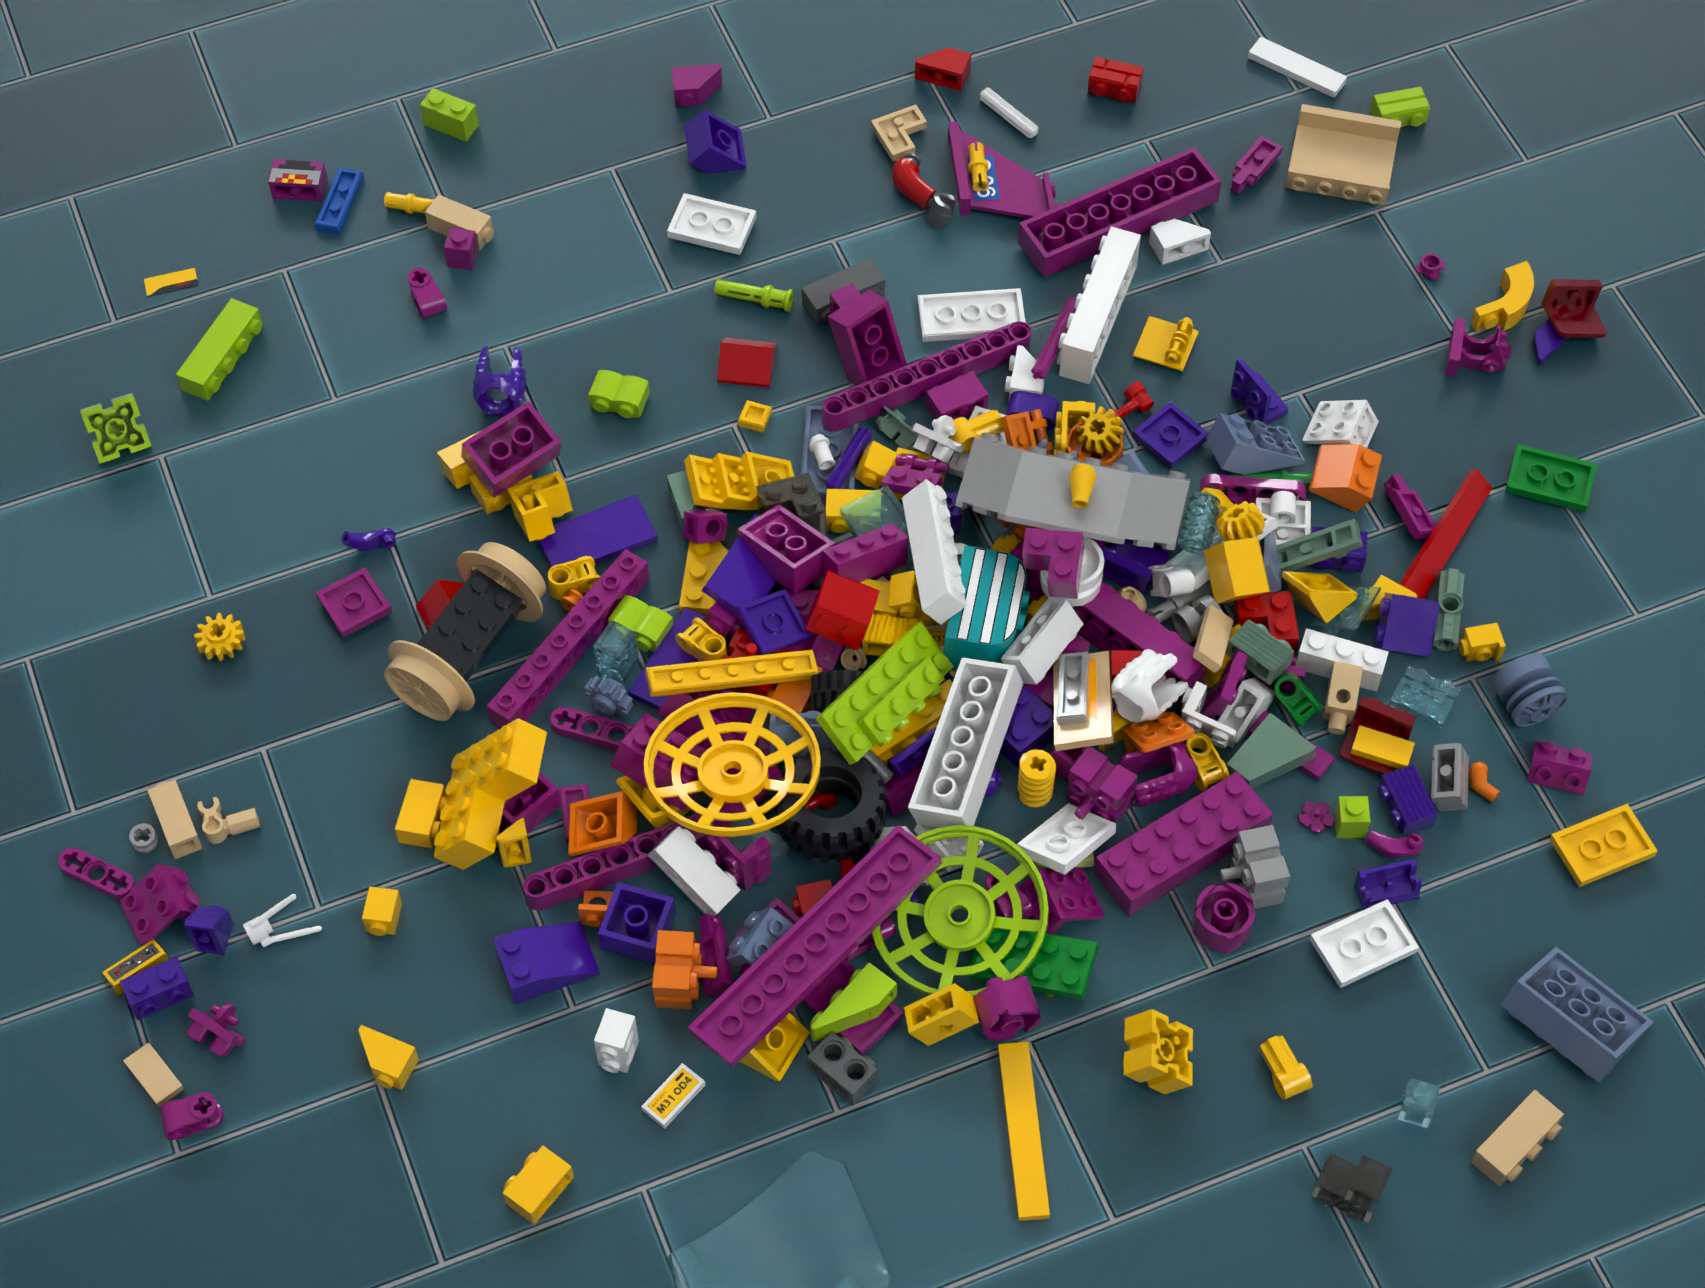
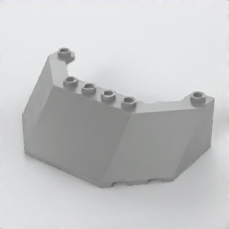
M982 433L981 437L977 436L974 438L955 506L962 508L970 506L973 507V511L990 516L991 513L995 514L997 512V519L1048 530L1083 532V537L1124 544L1125 539L1133 540V545L1153 548L1154 542H1156L1163 549L1175 550L1179 540L1191 479L1185 478L1186 473L1170 470L1169 475L1129 471V465L1112 462V467L1101 465L1100 459L1085 457L1084 461L1073 459L1074 454L1058 451L1057 456L1046 454L1047 449L1030 446V451L997 441L998 436ZM1077 464L1092 466L1097 475L1086 508H1076L1071 504L1069 472Z

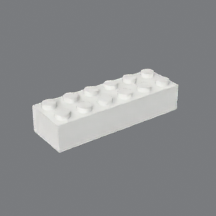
M1111 227L1108 235H1103L1099 245V251L1101 252L1099 255L1095 254L1091 264L1092 274H1087L1083 283L1084 293H1079L1075 302V309L1077 310L1075 314L1070 313L1066 326L1068 328L1067 334L1062 333L1059 340L1058 348L1061 349L1057 358V364L1060 365L1059 376L1090 384L1136 271L1141 239L1140 234Z
M969 658L961 659L908 806L917 824L937 828L954 825L974 826L1023 686V681L1015 665Z

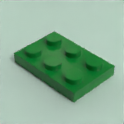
M1517 444L1505 492L1586 512L1597 464Z

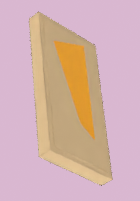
M1109 651L1089 653L1088 719L1086 723L1058 724L1057 705L1060 658L1053 663L1054 746L1056 751L1113 743L1111 655Z

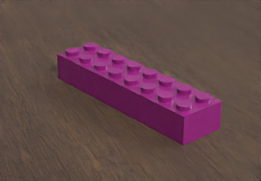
M1193 147L1020 222L1018 244L1043 278L1093 257L1095 254H1099L1101 252L1099 251L1103 235H1108L1111 227L1142 235L1151 231V226L1159 222L1179 219L1219 201L1222 181L1197 149Z
M1023 539L1010 554L1018 558L1024 565L1022 556ZM1026 569L1025 591H1030L1029 599L1038 601L1045 595L1040 583L1041 570ZM1101 583L1100 591L1092 601L1082 606L1072 607L1083 622V626L1077 634L1090 641L1099 650L1109 651L1110 655L1111 650L1144 651L1150 649L1156 654L1167 655L1172 653L1176 656L1177 663L1163 674L1166 676V679L1175 678L1177 683L1181 681L1187 682L1188 687L1192 689L1197 681L1203 684L1206 666L1192 657L1195 647H1191L1183 641L1176 632L1169 631L1162 626L1154 616L1147 615L1141 611L1133 601L1120 596L1109 584ZM1184 694L1179 696L1176 702H1173L1180 709L1183 705L1181 702Z

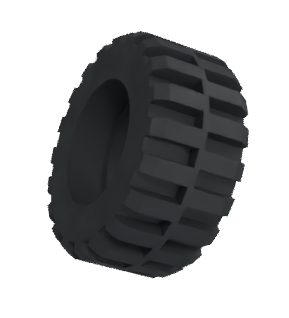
M827 748L820 752V776L815 791L809 799L823 793H835L850 799L856 805V808L842 817L825 818L812 813L804 805L795 815L776 827L780 830V837L785 843L790 842V848L794 852L799 853L801 851L804 853V857L813 860L815 857L819 858L820 862L829 863V860L836 859L838 863L841 860H846V857L851 856L854 859L862 855V849L865 851L869 850L874 845L875 840L879 839L885 824L887 794L881 775L876 774V768L871 763L865 764L862 757L856 763L849 765L840 751L833 752L832 748ZM810 752L807 753L805 758L799 756L793 760L795 768L793 783L809 784L812 772ZM786 769L782 771V777L778 781L784 782ZM787 793L785 798L775 806V817L792 807L803 794Z

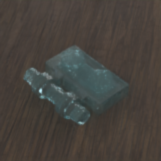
M1408 666L1404 676L1413 679V681L1402 677L1389 704L1441 728L1454 704V700L1445 696L1448 695L1457 700L1461 689L1451 685V681L1446 679L1442 681L1429 675V671L1420 668L1418 670ZM1424 684V685H1426V686H1428V687H1430V688H1433V689L1437 690V692H1434V691H1432V690H1430V689H1428V688H1426V687H1424V686H1422V685Z

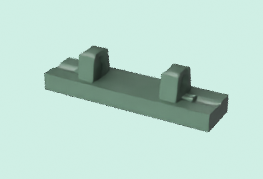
M1355 519L1276 545L1281 574L1282 571L1295 572L1296 569L1332 557L1338 559L1347 556L1346 552L1363 547L1359 523Z

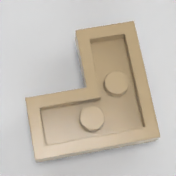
M915 104L871 120V128L893 162L904 158L907 153H915V146L908 135L926 129L927 121Z

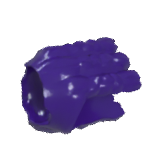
M488 346L483 347L479 355L480 358L473 381L474 400L482 411L488 415H507L522 406V401L524 400L526 371L522 368L521 360L523 357L521 350L517 347L514 348L510 375L492 374ZM499 389L501 393H505L508 397L505 400H493L488 396L489 390Z

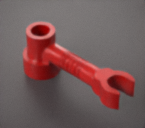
M1139 381L1132 383L1124 391L1123 396L1129 402L1114 411L1115 417L1123 418L1136 409L1145 413L1153 407L1154 401L1146 394V388Z

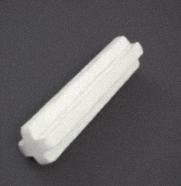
M985 88L981 91L980 100L1025 136L1031 139L1037 135L1038 126L990 88Z

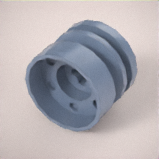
M1531 653L1513 660L1500 669L1492 679V686L1502 702L1507 703L1506 709L1514 723L1519 727L1531 726L1548 719L1562 709L1568 701L1569 695L1561 687L1562 684L1559 679L1553 677L1554 671L1542 653Z

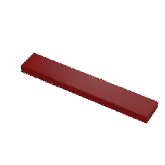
M1478 469L1470 470L1399 583L1401 586L1416 593L1417 598H1425L1492 490V486Z

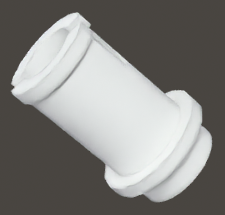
M822 434L815 435L810 439L809 449L814 452L820 470H828L835 465V460L829 449V439Z

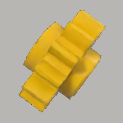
M218 613L216 620L206 616L207 624L197 625L199 633L194 634L196 646L199 653L206 654L208 660L217 655L219 662H222L224 654L234 658L233 649H243L240 641L246 640L241 621H234L232 614L223 619L221 613Z

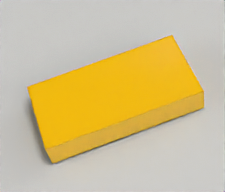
M1359 725L1350 754L1394 768L1404 769L1408 767L1415 743Z

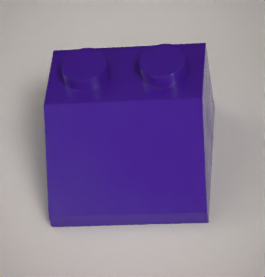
M705 109L684 125L689 164L694 168L710 174L744 170L747 167L741 129Z

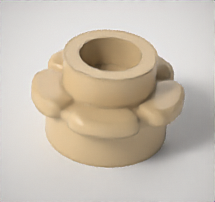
M847 646L841 654V663L847 670L859 671V669H864L867 665L866 653H863V647L859 646L858 650Z

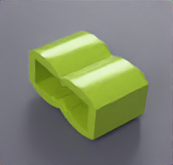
M598 370L588 394L590 406L601 413L616 412L624 418H640L650 394L649 381L636 376H623L609 370Z
M629 595L623 597L608 618L609 630L615 638L633 641L639 649L652 652L656 651L674 624L673 617L667 612L653 606H648L643 601Z

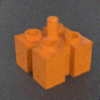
M658 930L652 983L656 1008L692 1010L693 1000H698L699 998L698 978H717L718 969L716 966H702L700 943H695L694 932Z

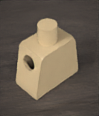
M1334 662L1328 682L1323 719L1329 721L1328 732L1332 734H1344L1346 724L1348 725L1352 722L1363 671L1362 666Z

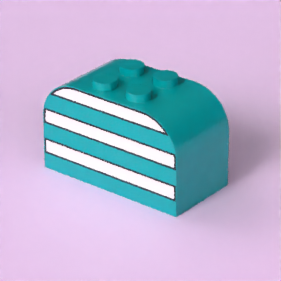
M964 545L960 575L962 585L965 588L966 607L949 618L943 655L954 666L951 670L956 671L962 658L1004 664L1001 660L1002 656L1023 631L1030 591H1025L1026 569H1024V565L1018 558L1005 552Z

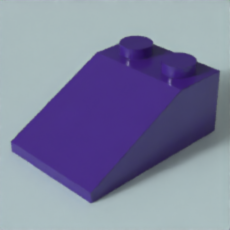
M581 922L521 928L493 938L496 954L515 1005L600 974Z

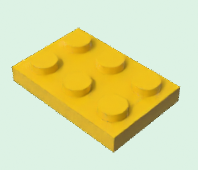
M1628 804L1553 833L1549 839L1579 887L1655 857L1658 852Z

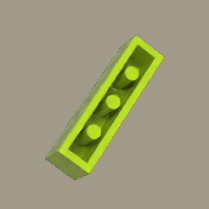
M232 298L176 373L182 391L208 401L213 393L219 390L221 382L228 373L233 371L236 361L241 354L247 351L249 343L262 329L263 323L258 308Z

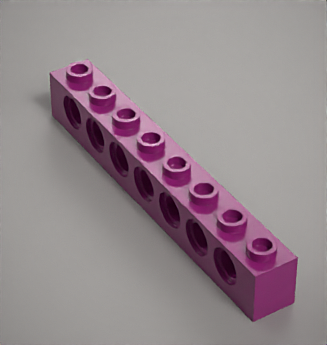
M627 549L622 552L489 702L487 710L491 724L501 729L504 725L511 723L517 718L525 722L530 718L609 627L608 618L625 595L635 597L649 582L648 562Z

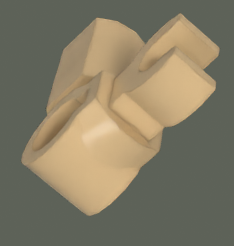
M213 797L214 805L209 809L204 808L202 801L198 802V810L203 817L202 829L208 842L212 844L223 842L228 834L233 836L260 828L255 808L228 815L226 819H223L220 814L222 807L217 797Z

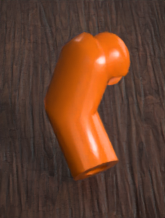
M1475 762L1470 766L1468 772L1470 788L1493 803L1500 791L1488 783L1487 765L1483 762Z

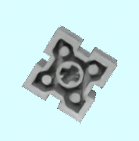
M1273 825L1240 831L1236 843L1233 844L1234 854L1233 857H1230L1231 868L1220 870L1222 881L1241 879L1242 883H1239L1238 886L1245 889L1251 895L1255 909L1283 903L1286 894L1285 888L1288 887L1290 874L1284 856H1281L1280 844Z

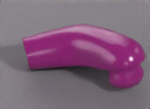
M1373 830L1365 840L1368 845L1381 855L1392 859L1414 856L1423 849V839L1416 833H1412L1407 837L1391 838Z

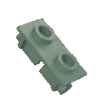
M884 405L883 408L888 413L885 416L881 415L876 420L878 429L892 440L900 433L901 435L894 442L903 449L919 452L920 450L913 447L919 433L912 430L915 424L910 427L905 423L907 418L895 408L891 411Z

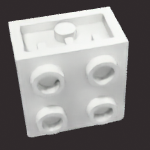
M1367 400L1321 401L1307 428L1303 441L1305 444H1360L1367 448L1379 421Z

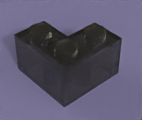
M809 473L756 486L760 515L779 504L821 534L827 533L826 509Z
M1330 1153L1311 1196L1315 1197L1320 1204L1326 1207H1336L1344 1211L1349 1218L1355 1221L1369 1223L1393 1169L1363 1155L1359 1166Z

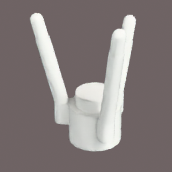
M295 894L285 898L261 916L243 924L253 945L261 942L263 948L275 942L320 932L322 927L315 926L269 936L274 931L268 918L295 900Z

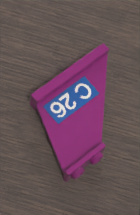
M958 121L948 122V145L960 216L970 215V209L1031 218L1059 206L1058 202L1053 201L1056 195L1054 182L1050 183L1048 172L1043 173V179L985 144L983 145L985 160L988 162L987 179L989 188L982 192V184L979 183L980 192L973 190L972 174L969 173L968 168L970 162L968 146L974 143L975 151H978L977 142H982L960 130Z

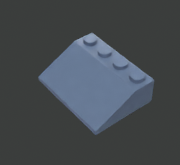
M1557 947L1517 980L1501 1004L1512 1017L1520 1020L1536 1036L1548 1042L1563 1057L1568 1058L1581 1068L1587 1076L1593 1078L1598 1083L1615 1068L1654 1023Z

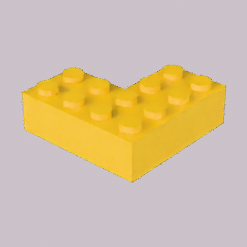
M517 718L455 755L451 763V768L453 769L451 780L448 782L445 790L447 801L440 813V820H442L440 830L434 840V845L436 846L434 858L464 870L494 853L505 801L537 783L547 735L546 731Z

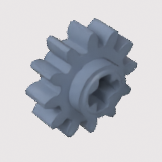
M595 675L594 678H590L584 688L586 690L585 695L592 698L591 704L604 714L614 716L616 713L622 718L624 715L627 716L634 705L632 703L633 698L625 695L627 690L624 686L613 679L604 677L602 680Z

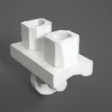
M943 415L938 419H934L932 421L934 431L915 423L912 430L919 433L913 446L914 448L930 455L935 442H938L931 456L945 463L949 462L954 450L962 454L965 446L948 438L956 433L954 421L951 417Z

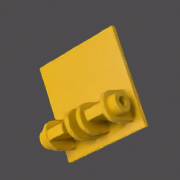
M1149 316L1133 357L1183 372L1199 331L1193 329V321L1188 317H1184L1179 320L1178 324Z

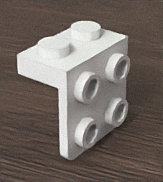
M1197 681L1193 689L1188 687L1182 699V719L1194 729V733H1203L1211 738L1215 746L1226 749L1227 746L1233 748L1236 743L1237 731L1200 714L1206 701L1207 686Z

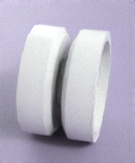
M1083 537L1085 549L1078 599L1049 597L1047 585L1048 571L1041 570V588L1049 599L1067 600L1071 607H1075L1092 601L1099 593L1105 560L1098 544L1087 537Z

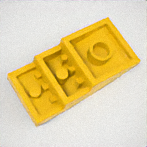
M745 452L741 458L717 453L713 459L689 454L684 460L694 505L735 510H770L778 504L787 509L802 505L791 461L751 452Z

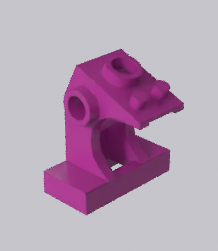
M1455 318L1450 336L1445 375L1456 377L1458 367L1481 370L1488 373L1506 370L1507 359H1511L1512 351L1511 344L1506 343L1505 340L1508 339V333L1503 332L1501 325H1498L1495 334L1488 335L1486 339H1476L1469 336L1464 330L1466 320ZM1470 352L1480 353V354H1485V355H1483V356L1472 355V354H1470Z

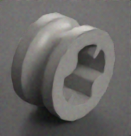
M145 823L138 824L130 831L129 839L137 852L148 853L157 846L158 836L151 825ZM139 836H148L149 839L147 841L139 840Z

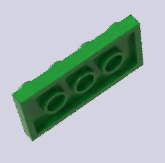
M993 929L985 942L994 954L1006 942L1011 930ZM1019 932L1014 946L1001 960V963L1009 973L1014 971L1028 955L1037 932ZM1045 934L1043 944L1035 959L1019 977H1028L1033 992L1084 1000L1099 950L1098 943ZM976 949L970 966L984 961ZM989 968L983 972L968 975V978L972 981L986 983L990 979L997 978V976Z

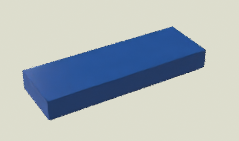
M338 168L314 224L317 231L341 234L364 179L362 171Z

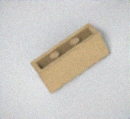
M1534 1090L1476 1150L1471 1163L1499 1187L1507 1179L1513 1182L1523 1170L1520 1165L1526 1159L1530 1162L1533 1161L1543 1149L1540 1144L1546 1138L1549 1141L1553 1140L1560 1132L1562 1127L1559 1123L1564 1113Z

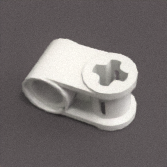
M1169 564L1155 565L1148 568L1152 570L1153 589L1150 591L1151 596L1168 598L1194 591L1195 579L1189 569L1174 567Z

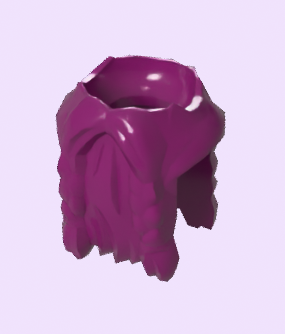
M1184 741L1146 753L1137 749L1133 753H1127L1121 758L1122 766L1136 775L1165 764L1172 771V773L1134 786V797L1137 807H1144L1152 803L1164 801L1165 799L1172 798L1175 794H1184L1196 780L1197 767L1194 760L1188 757Z

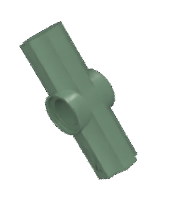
M1449 568L1448 570L1441 571L1439 575L1437 602L1440 605L1433 646L1437 647L1440 651L1448 652L1458 647L1461 611L1464 605L1462 597L1465 576L1458 569Z

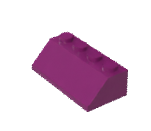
M710 690L668 695L657 713L665 720L671 713L683 705L718 693ZM736 707L710 710L715 725L731 722L751 724L752 722L741 715ZM696 715L675 729L689 739L704 728L699 716ZM730 732L722 733L720 736L723 742L730 740L744 741L747 733ZM758 737L755 746L764 755H770L769 742ZM708 738L698 744L705 749L712 747ZM735 768L727 770V774L730 775L740 772V770Z

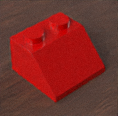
M827 570L806 617V630L858 650L869 627L880 591Z

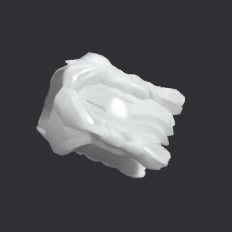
M1146 649L1139 657L1127 663L1126 667L1115 677L1111 685V698L1114 699L1117 711L1123 718L1136 723L1155 720L1162 712L1171 707L1172 703L1176 702L1179 696L1186 692L1189 686L1187 682L1181 681L1177 683L1175 678L1166 679V676L1163 675L1177 663L1176 656L1172 653L1167 655L1156 654L1153 650Z

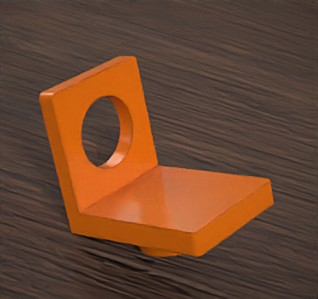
M584 891L583 904H578L581 925L601 926L613 892ZM601 898L606 902V905H593L590 902L593 899Z

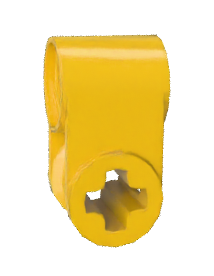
M583 556L570 562L552 566L548 571V587L551 597L561 600L563 596H567L569 589L577 590L581 594L587 593L601 577L596 573L594 568L596 563L593 557Z
M696 617L693 619L692 625L685 632L678 633L675 636L678 645L686 653L691 654L699 661L720 660L723 655H727L725 639L700 618Z
M1195 733L1193 738L1187 739L1185 751L1188 757L1194 760L1196 764L1197 778L1195 783L1200 791H1205L1208 789V786L1229 777L1225 762L1220 758L1211 739L1207 735ZM1198 748L1202 750L1203 753H1196L1192 749Z

